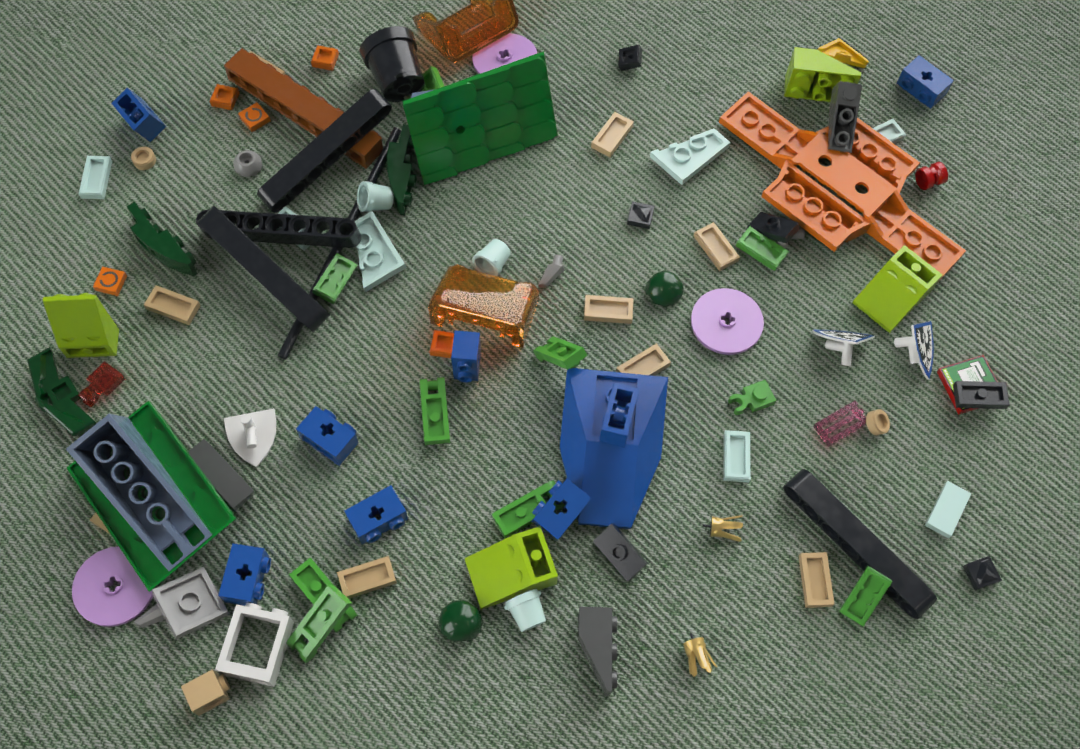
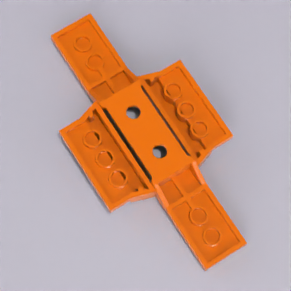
M749 91L720 117L719 123L781 169L778 178L763 191L761 197L791 220L799 222V226L833 252L844 242L847 243L867 233L894 254L905 245L942 274L940 280L965 254V249L911 211L900 195L905 180L918 168L920 162L859 118L856 121L852 152L847 153L828 149L829 126L816 132L799 129ZM820 158H827L831 165L827 167L822 166L818 160ZM799 165L803 171L809 172L811 175L818 179L820 184L826 185L831 190H833L839 198L848 201L855 207V209L858 212L863 213V216H861L859 213H857L855 210H853L851 207H849L847 204H845L831 192L826 190L824 187H822L820 184H818L816 181H814L812 178H810L796 166ZM864 185L868 192L865 194L858 193L855 186Z

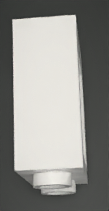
M246 603L245 606L236 604L215 670L221 675L224 674V676L275 687L287 648L286 642L290 637L294 621L288 616V612L273 608L269 612L261 610V606L253 603ZM244 617L280 624L266 669L230 661Z

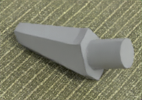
M554 255L552 264L547 265L538 284L539 288L548 287L565 270L562 265L563 256Z
M155 604L136 619L134 623L143 628L165 620L158 604Z

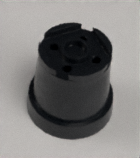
M402 26L383 28L374 32L363 41L359 50L360 56L366 67L371 70L387 101L401 102L404 101L405 96L411 95L412 97V93L421 92L424 89V77L416 54L417 44L414 34L410 29Z

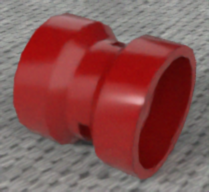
M936 162L931 164L929 168L922 167L917 169L915 180L920 189L927 190L932 188L934 184L941 185L948 181V171L942 162Z

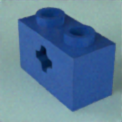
M918 55L902 70L896 84L931 109L948 93L954 80Z
M126 88L111 103L131 128L149 142L166 127L149 105L129 88Z
M454 331L451 356L454 379L465 383L478 381L481 361L479 332Z
M613 383L601 429L600 442L625 448L639 392L638 388Z
M315 406L296 428L300 439L340 466L359 443L355 434L356 430L348 423L341 424L338 422L336 416L327 409L322 411Z
M568 478L563 483L558 480L549 491L552 497L548 502L544 503L541 501L532 512L535 515L532 522L538 527L541 526V529L555 541L562 536L592 499ZM562 502L565 504L563 507L565 514L560 512L557 515L553 512L556 508L553 503L558 505Z
M391 485L344 510L362 545L366 542L373 543L381 538L382 533L390 529L396 530L402 527L405 521L408 520L407 512ZM376 514H378L380 517H382V518H381L380 520H378V521H377L376 518H374V516H375Z
M232 543L218 594L224 603L245 606L246 603L257 604V601L262 599L264 594V584H262L264 574H268L271 566V558H269L264 548Z

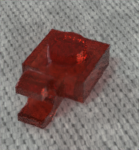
M104 361L86 378L90 385L83 389L78 396L83 399L82 402L91 408L96 404L101 393L109 396L125 378L123 374Z

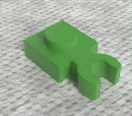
M762 380L742 389L743 395H731L728 403L738 402L741 406L735 408L734 414L740 415L747 407H750L753 413L774 405L777 400L766 380Z

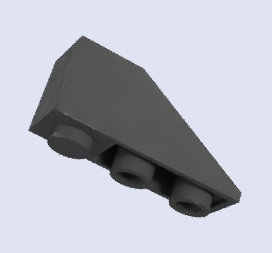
M839 81L832 89L829 108L828 149L847 153L852 152L862 85Z
M580 606L578 611V641L605 696H610L612 688H617V671H612V660H617V644L612 643V633H617V616H612V608Z

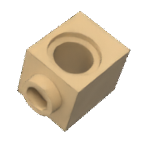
M213 669L181 686L191 711L198 716L230 699L227 693L230 686L224 674L219 676Z

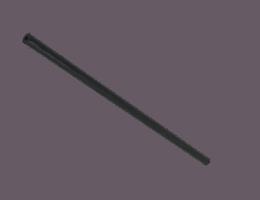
M394 127L367 179L368 182L376 183L387 162L389 142H397L401 134L399 128ZM357 200L348 216L353 221L357 220L361 213ZM351 231L346 232L345 235H349ZM332 247L317 279L315 280L309 292V295L314 300H317L318 298L317 295L312 293L314 287L316 286L317 282L319 281V279L331 263L336 253H341L343 249L342 247ZM296 318L278 353V357L281 359H287L304 326L298 318Z

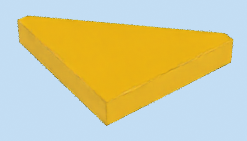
M840 38L817 49L842 63L865 68L869 62Z

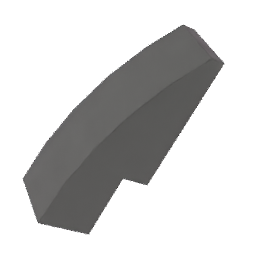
M205 439L188 451L192 459L215 487L217 493L234 512L255 495L254 490Z

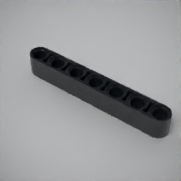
M376 89L368 91L259 188L257 196L271 212L277 213L281 211L385 119L392 110L391 104Z
M214 205L197 222L313 333L330 316L316 300Z
M203 210L197 215L196 223L208 210ZM220 210L253 242L353 248L361 241V234L356 223L349 218ZM197 223L198 227H199V228L201 229V231L205 234V236L208 237V238H210V239H213V238ZM329 229L327 233L321 234L324 230ZM353 231L351 234L345 235L346 232Z
M802 469L783 486L787 496L863 571L867 566H870L892 580L885 593L910 617L919 619L937 601L934 592L812 473Z

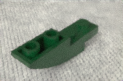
M405 124L402 126L399 143L389 142L387 152L389 183L393 191L394 203L400 215H405L407 207H411V187L415 188L417 175L413 174L412 154H410L411 149H414L409 126Z
M135 202L126 206L136 222L130 229L137 241L150 255L178 272L191 276L198 274L194 267L197 264L195 258L189 251L186 253L183 251L182 248L185 246L177 235L172 236L168 229L162 232L157 224L152 225L150 223L152 218L145 208L140 209Z

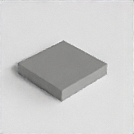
M204 567L152 589V595L176 640L228 614V610L222 599L218 596V592Z

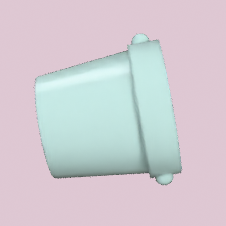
M368 181L360 183L357 191V204L360 211L371 212L391 209L394 199L391 187L373 184Z
M493 239L472 258L473 265L482 275L496 278L510 256V249L501 240Z
M537 589L520 594L505 603L504 609L510 611L521 632L546 622L539 598L541 591Z

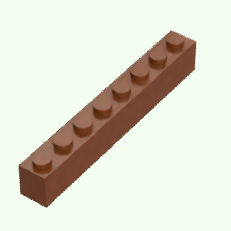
M243 48L224 65L230 81L316 137L344 113L340 108H334L328 104L323 97H317L307 87L300 86L290 76L281 74L274 66L264 63L254 53H249ZM372 130L344 155L367 169L383 149L382 138L376 131Z

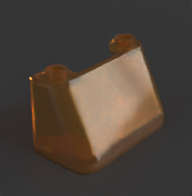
M470 0V5L438 22L430 12H422L412 18L418 31L447 60L457 63L517 28L519 18L513 0Z
M455 264L447 268L428 305L430 324L442 327L445 320H448L450 324H453L454 320L479 325L500 331V337L505 338L506 334L512 338V345L523 348L539 300V291L530 282L522 283L467 269L462 265Z

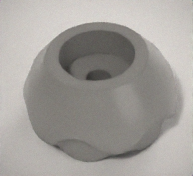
M241 151L233 161L234 170L243 177L255 176L262 168V159L254 151Z

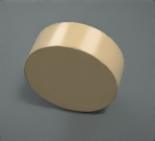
M139 147L132 152L131 160L137 169L148 170L155 165L156 156L151 148Z
M877 409L867 414L866 424L873 435H882L889 431L890 421L888 415L883 410Z

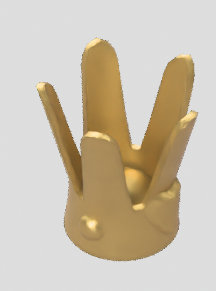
M743 515L727 518L712 516L711 525L703 524V527H710V537H724L741 542L740 537L724 532L722 529L742 528L743 523L723 520L740 518Z
M690 633L691 640L683 643L688 657L690 675L692 674L693 677L697 675L696 658L701 668L707 672H712L708 657L715 667L718 666L708 653L704 638H694L693 634Z

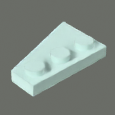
M711 129L692 136L690 140L677 144L676 142L670 144L669 148L659 151L657 149L651 151L650 158L683 185L727 150L730 141L717 130Z
M373 211L354 221L361 234V241L356 248L358 250L359 266L365 292L407 268Z

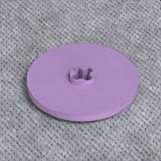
M512 33L497 34L486 38L477 45L472 56L475 71L481 74L537 54V50L529 39L521 35Z
M721 288L709 291L698 299L692 310L691 327L694 335L703 346L719 354L734 355L749 350L757 343L763 331L764 320L759 306L751 297L738 290ZM724 318H729L730 325L725 324Z
M119 547L106 548L89 557L77 571L72 585V598L77 611L89 622L104 627L120 626L134 620L144 612L153 598L152 591L149 592ZM114 581H117L120 586H117L115 591L112 592L108 587L112 586Z

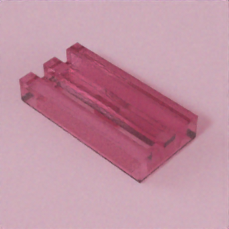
M856 400L815 423L813 426L828 447L866 425V417L863 415L864 411L862 408L859 409L857 407L858 403ZM851 410L853 411L852 414L838 421L837 423L833 424L827 429H822V427L828 425L829 423L845 415ZM855 418L860 420L831 438L827 436Z

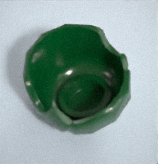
M661 271L655 273L647 281L645 294L651 298L653 304L668 307L675 305L681 299L684 288L676 274L670 271Z
M456 600L450 602L441 610L438 624L441 633L453 642H470L481 632L483 620L480 611L470 602Z

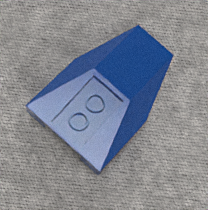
M578 368L567 370L559 449L566 477L592 498L577 516L578 524L608 527L614 523L618 528L631 529L662 455L668 377ZM613 383L639 389L625 448L599 441Z

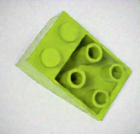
M794 47L785 75L784 97L831 102L834 86L839 81L858 84L861 72L817 49Z
M904 245L882 267L852 303L890 333L934 289L942 274Z
M82 293L73 296L56 294L43 297V304L57 346L66 358L117 356L119 328L96 295Z
M541 526L514 534L464 558L480 609L508 601L530 590L537 589L539 591L557 585L558 574Z

